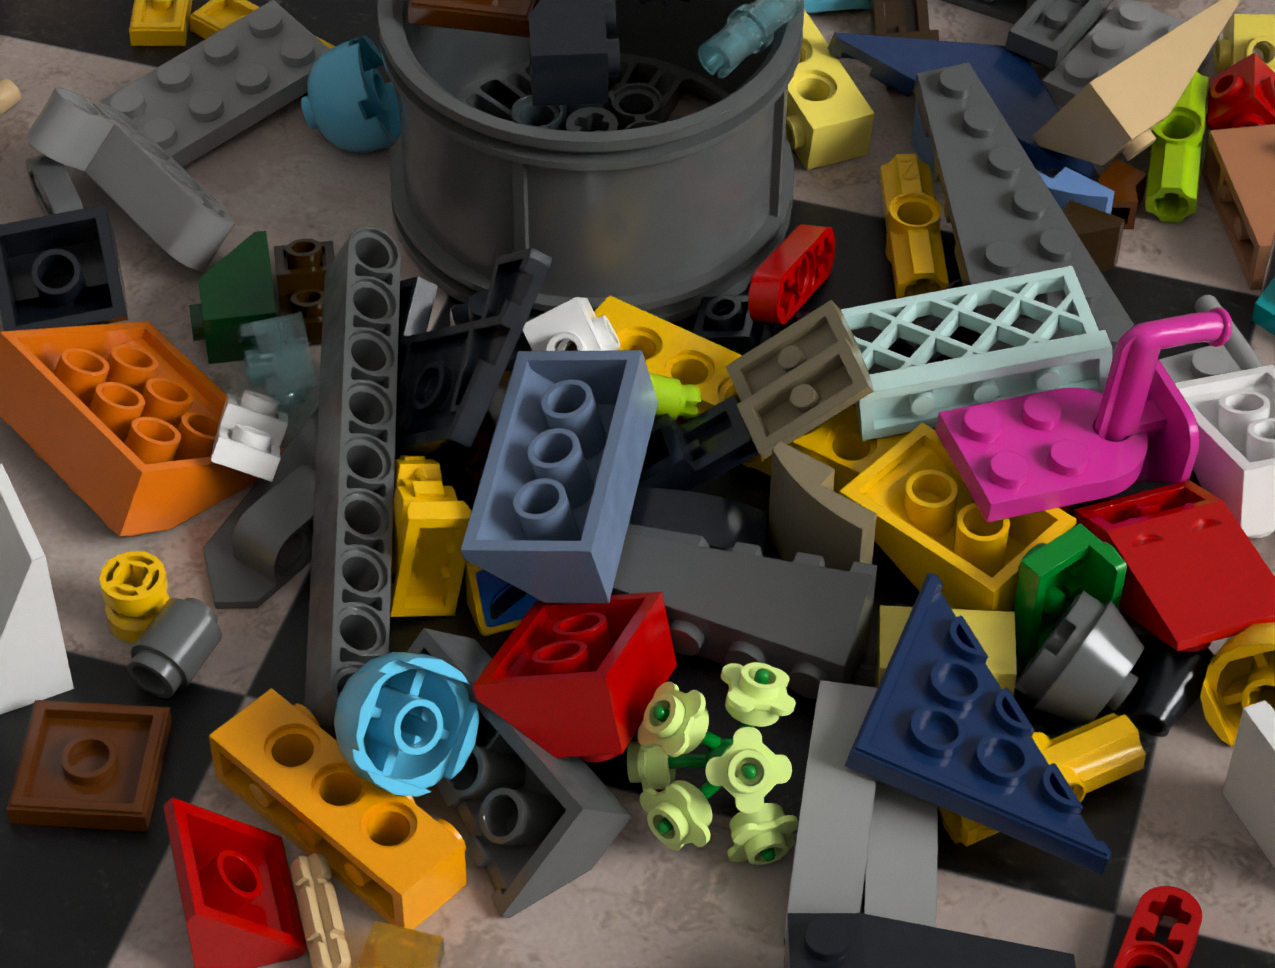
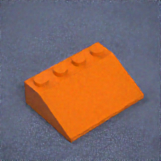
M149 321L0 332L1 419L11 426L31 446L35 454L44 460L69 485L71 491L80 496L105 522V525L119 537H133L143 533L171 530L260 479L259 477L211 461L214 440L227 395ZM280 446L281 453L284 450V448Z

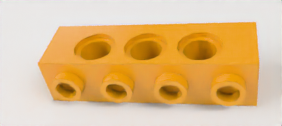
M271 688L209 735L215 777L308 856L316 852L327 857L331 875L404 936H407L467 885L466 846L455 827L444 819L434 820L415 804L412 796L394 795L357 775L340 753L337 740L320 727L317 719L305 706L299 703L292 705Z

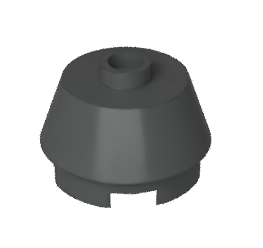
M1083 590L1081 595H1077L1056 622L1052 632L1039 648L1034 658L1031 657L1016 680L1015 688L1033 702L1031 710L1084 726L1091 723L1105 705L1115 711L1125 700L1138 680V677L1130 671L1140 657L1144 645L1111 599L1103 604Z

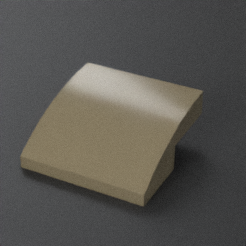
M832 300L725 366L741 400L737 407L759 454L764 459L772 455V448L779 441L787 445L874 392L868 369L841 309Z
M779 441L772 448L767 537L779 556L785 561L793 562L797 552L819 555L824 558V567L850 571L854 561L872 564L877 513L833 491L834 468Z

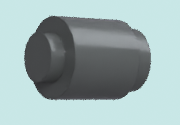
M171 598L167 600L131 648L132 660L127 665V671L133 681L148 693L160 698H170L176 690L186 689L222 639V632L217 624L218 619L214 611L208 605L195 598H186L185 600Z

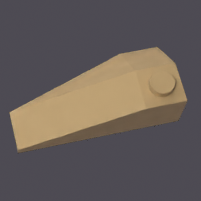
M1219 0L1088 83L1032 136L1033 140L1040 147L1101 166L1121 153L1124 154L1127 160L1137 156L1157 140L1151 130L1171 113L1241 0Z

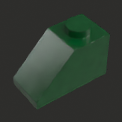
M266 231L253 232L199 278L201 304L189 305L193 340L206 341L209 364L282 356Z

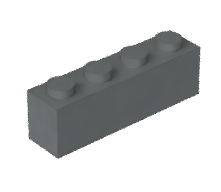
M628 524L611 595L662 591L674 652L685 656L695 655L724 666L730 663H737L742 666L753 662L765 663L784 671L789 676L788 688H791L803 697L817 699L820 680L851 684L869 646L877 565L854 561L850 571L824 567V558L819 555L797 552L793 562L763 557L759 545L736 542L734 547L720 550L710 548L703 536Z
M424 628L406 653L430 655L442 659L461 671L468 683L463 682L468 690L469 701L477 704L479 713L475 746L463 769L451 780L443 777L436 785L447 807L456 808L470 836L465 841V844L475 865L485 867L496 889L491 897L500 916L510 918L592 870L631 819L632 815L580 757L555 758L475 699L472 685L492 660L475 639Z

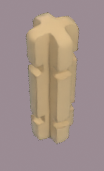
M316 852L308 857L298 856L292 861L290 869L306 945L310 954L311 967L352 968L335 887L331 880L332 875L328 858Z

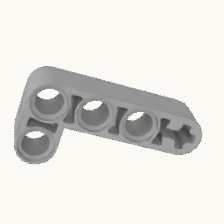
M56 87L26 135V140L47 157L64 165L85 171L165 252L191 269L201 272L206 270L236 223L235 218L137 123L107 104L70 90Z

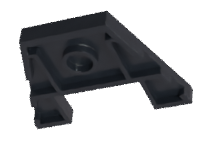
M534 248L497 256L482 318L477 321L428 332L427 328L438 285L419 276L400 281L395 459H400V455L427 456L471 448L548 273L552 257Z

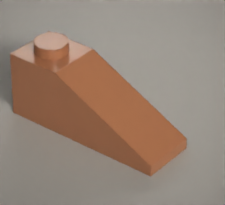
M1275 124L1210 130L1202 176L1249 289H1262L1275 241Z

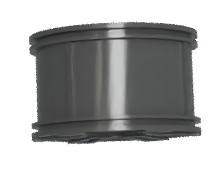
M378 0L377 11L381 56L386 72L399 93L401 132L396 140L390 166L393 222L399 241L403 244L406 252L417 267L451 297L462 303H468L470 297L475 293L489 290L497 256L534 248L552 257V261L526 322L575 297L587 298L593 311H595L611 295L665 321L674 323L692 316L697 317L702 297L737 296L745 291L751 282L755 270L784 241L791 220L794 189V161L790 144L785 135L788 84L793 78L800 60L803 42L804 0H690V2L670 0L667 6L660 0H651L646 4H641L640 0H615L616 37H607V39H619L620 76L608 77V103L533 106L528 37L409 24L408 4L410 0ZM684 93L693 94L712 104L696 113L666 122Z

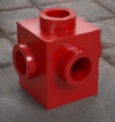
M1255 52L1209 79L1208 113H1206V123L1209 130L1275 124V73Z

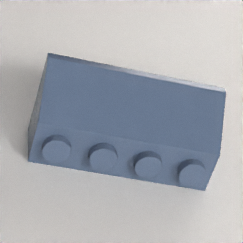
M642 350L518 351L462 543L461 553L465 560L545 603L610 602L658 406Z

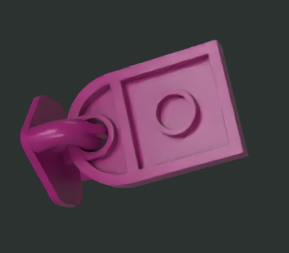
M1216 307L1209 312L1190 313L1132 326L1130 330L1123 334L1116 345L1104 393L1084 388H1060L939 412L935 431L986 522L1110 497L1121 493L1132 484L1145 481L1170 483L1187 481L1191 476L1199 450L1198 426L1190 406L1158 357L1162 349L1192 343L1207 342L1210 346L1214 347L1224 345L1229 340L1232 332V319L1224 308Z

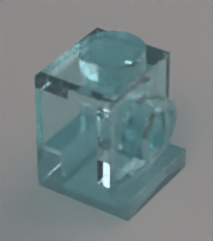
M302 312L240 325L236 329L238 342L251 340L253 350L243 352L246 373L251 388L261 386L264 395L280 402L279 408L305 402L303 391L313 389L318 384Z

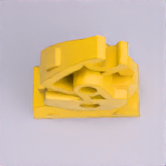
M400 455V459H395L391 574H395L394 583H391L390 617L455 616L466 563L461 553V547L472 510L464 501H457L452 486H443L440 464L435 460L425 459V456Z

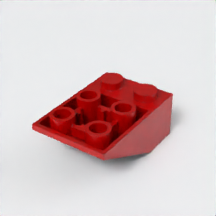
M1192 481L1178 482L1074 509L1075 526L1081 523L1098 539L1113 546L1120 557L1126 562L1127 570L1119 610L1175 650L1183 652L1201 651L1208 648L1213 641L1235 636L1252 624L1275 622V576L1224 501Z

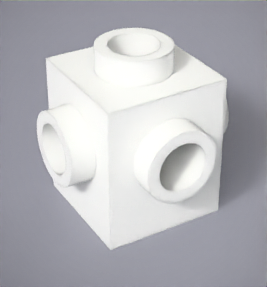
M575 297L526 322L523 327V332L532 351H569V346L572 342L576 344L578 351H605L621 348L616 332L605 315L597 318L587 298Z

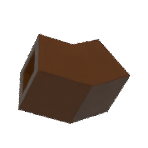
M1116 159L1098 177L1097 183L1115 191L1111 214L1125 219L1123 229H1134L1137 207L1143 201L1148 173Z

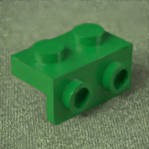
M1081 523L1048 544L1040 543L1035 545L1025 554L1019 564L1018 583L1012 612H1015L1016 655L1025 663L1029 662L1031 657L1034 658L1039 648L1052 632L1056 622L1077 595H1081L1083 590L1103 604L1111 599L1119 611L1127 570L1126 562L1120 557L1113 546L1098 539Z

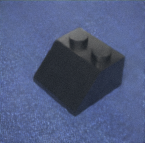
M105 204L0 225V312L4 331L100 325L129 320L125 286L114 230Z

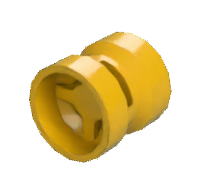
M129 551L111 558L101 569L99 582L102 596L106 603L105 613L109 630L117 639L127 643H136L166 601L170 599L167 593L168 581L164 564L155 555L145 551Z

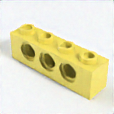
M804 9L803 42L800 60L794 76L788 84L785 135L790 144L791 151H795L806 170H811L868 155L875 113L838 58L831 55L828 50V43Z

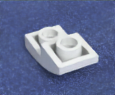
M244 390L242 398L228 394L215 436L211 461L272 482L281 459L280 446L288 426V414L278 411L280 402L250 390Z

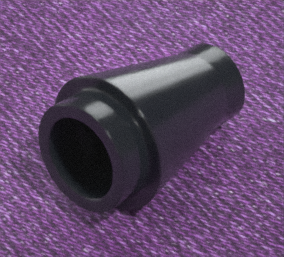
M1167 643L1158 644L1154 648L1138 704L1131 715L1133 722L1148 734L1156 737L1167 736L1173 724L1200 697L1209 662L1214 656L1212 651L1206 648L1196 652H1183L1175 650Z

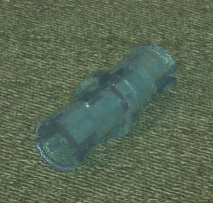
M755 0L750 4L738 6L728 16L726 26L699 47L698 56L703 68L711 75H714L718 70V78L727 77L747 56L752 53L762 52L773 42V34L801 11L802 0Z

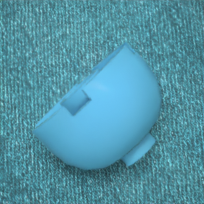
M367 36L346 41L324 52L312 65L307 81L308 96L301 99L305 120L312 130L319 128L327 141L343 151L357 154L374 152L394 146L396 138H398L401 132L400 108L396 89L392 82L385 84L382 76L376 69L384 65L383 59L374 42Z
M391 652L371 659L347 680L337 699L334 727L340 753L357 775L384 791L394 795L417 797L432 792L425 788L435 785L443 777L451 780L463 769L475 746L479 713L477 704L469 701L468 690L463 682L468 683V681L458 669L442 659L426 654Z

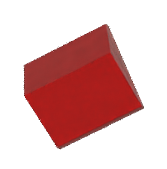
M173 797L163 805L194 968H257L298 959L308 951L282 836Z

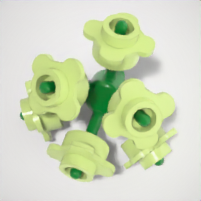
M753 662L745 666L737 663L725 665L721 672V679L729 686L725 707L733 718L740 721L739 729L733 736L721 738L707 730L709 714L705 707L706 701L702 693L697 690L683 693L679 691V687L672 682L663 683L657 688L653 699L646 707L644 720L637 733L638 741L629 742L627 757L624 759L630 783H642L643 792L640 795V804L643 810L648 813L647 821L653 834L667 848L673 851H679L684 844L693 843L697 847H703L710 840L708 826L711 824L713 817L708 799L721 787H724L735 797L736 807L741 811L729 823L731 837L734 842V846L727 851L729 860L736 863L748 860L753 865H764L781 859L795 845L792 833L798 829L799 820L796 816L785 815L782 806L778 804L764 803V797L776 784L786 783L790 779L792 765L787 756L774 754L762 743V735L755 726L764 727L772 725L779 719V716H787L794 711L796 702L788 695L786 689L790 680L789 676L784 671L765 663ZM699 744L708 747L707 753L687 754L693 751ZM706 768L707 781L698 788L683 780L675 781L676 769ZM656 789H664L661 792L656 791Z

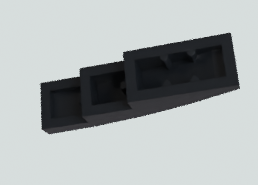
M732 395L681 426L668 413L653 422L637 488H663L687 491L759 455L737 407V404L740 403L738 399Z

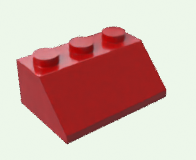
M662 591L611 595L609 603H545L543 601H536L472 685L475 699L555 758L581 756V759L586 762H602L623 754L644 720L646 707L653 699L655 691L660 685L668 681L677 666Z

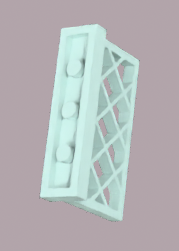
M1073 266L841 309L851 330L870 326L882 330V333L872 343L855 336L854 338L868 370L874 364L891 370L870 374L874 392L855 403L857 425L862 441L911 432L922 422L934 428L936 427L939 412L1060 388H1084L1104 393L1112 363V345L1106 330H1098ZM1064 290L1066 298L1057 308L1034 300L1039 294ZM991 303L1005 308L995 320L973 312L977 306ZM1020 314L1044 322L1034 334L1011 326ZM928 315L944 319L934 331L912 323L917 317ZM959 326L982 334L972 346L949 338ZM1059 328L1076 334L1075 336L1049 340ZM898 337L920 345L910 358L888 350ZM997 340L1015 346L988 352ZM936 352L954 358L926 364Z

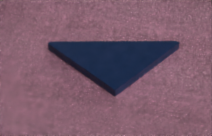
M834 32L828 46L831 55L838 59H857L872 68L869 74L870 77L906 97L909 96L911 90L914 91L917 73L969 62L1037 170L1048 175L1051 168L1060 172L1064 167H1067L1097 182L1099 174L1091 162L1040 147L1033 140L1032 136L1058 113L1059 109L1026 57L1005 49V46Z
M928 572L851 748L845 766L1102 875L1112 852L1103 840L1097 841L1080 815L1083 806L1055 763L1049 765L1032 738L1035 731L1010 690L1007 688L1001 689L986 665L988 655L964 617L961 615L956 617L942 595L941 591L944 585L938 576Z

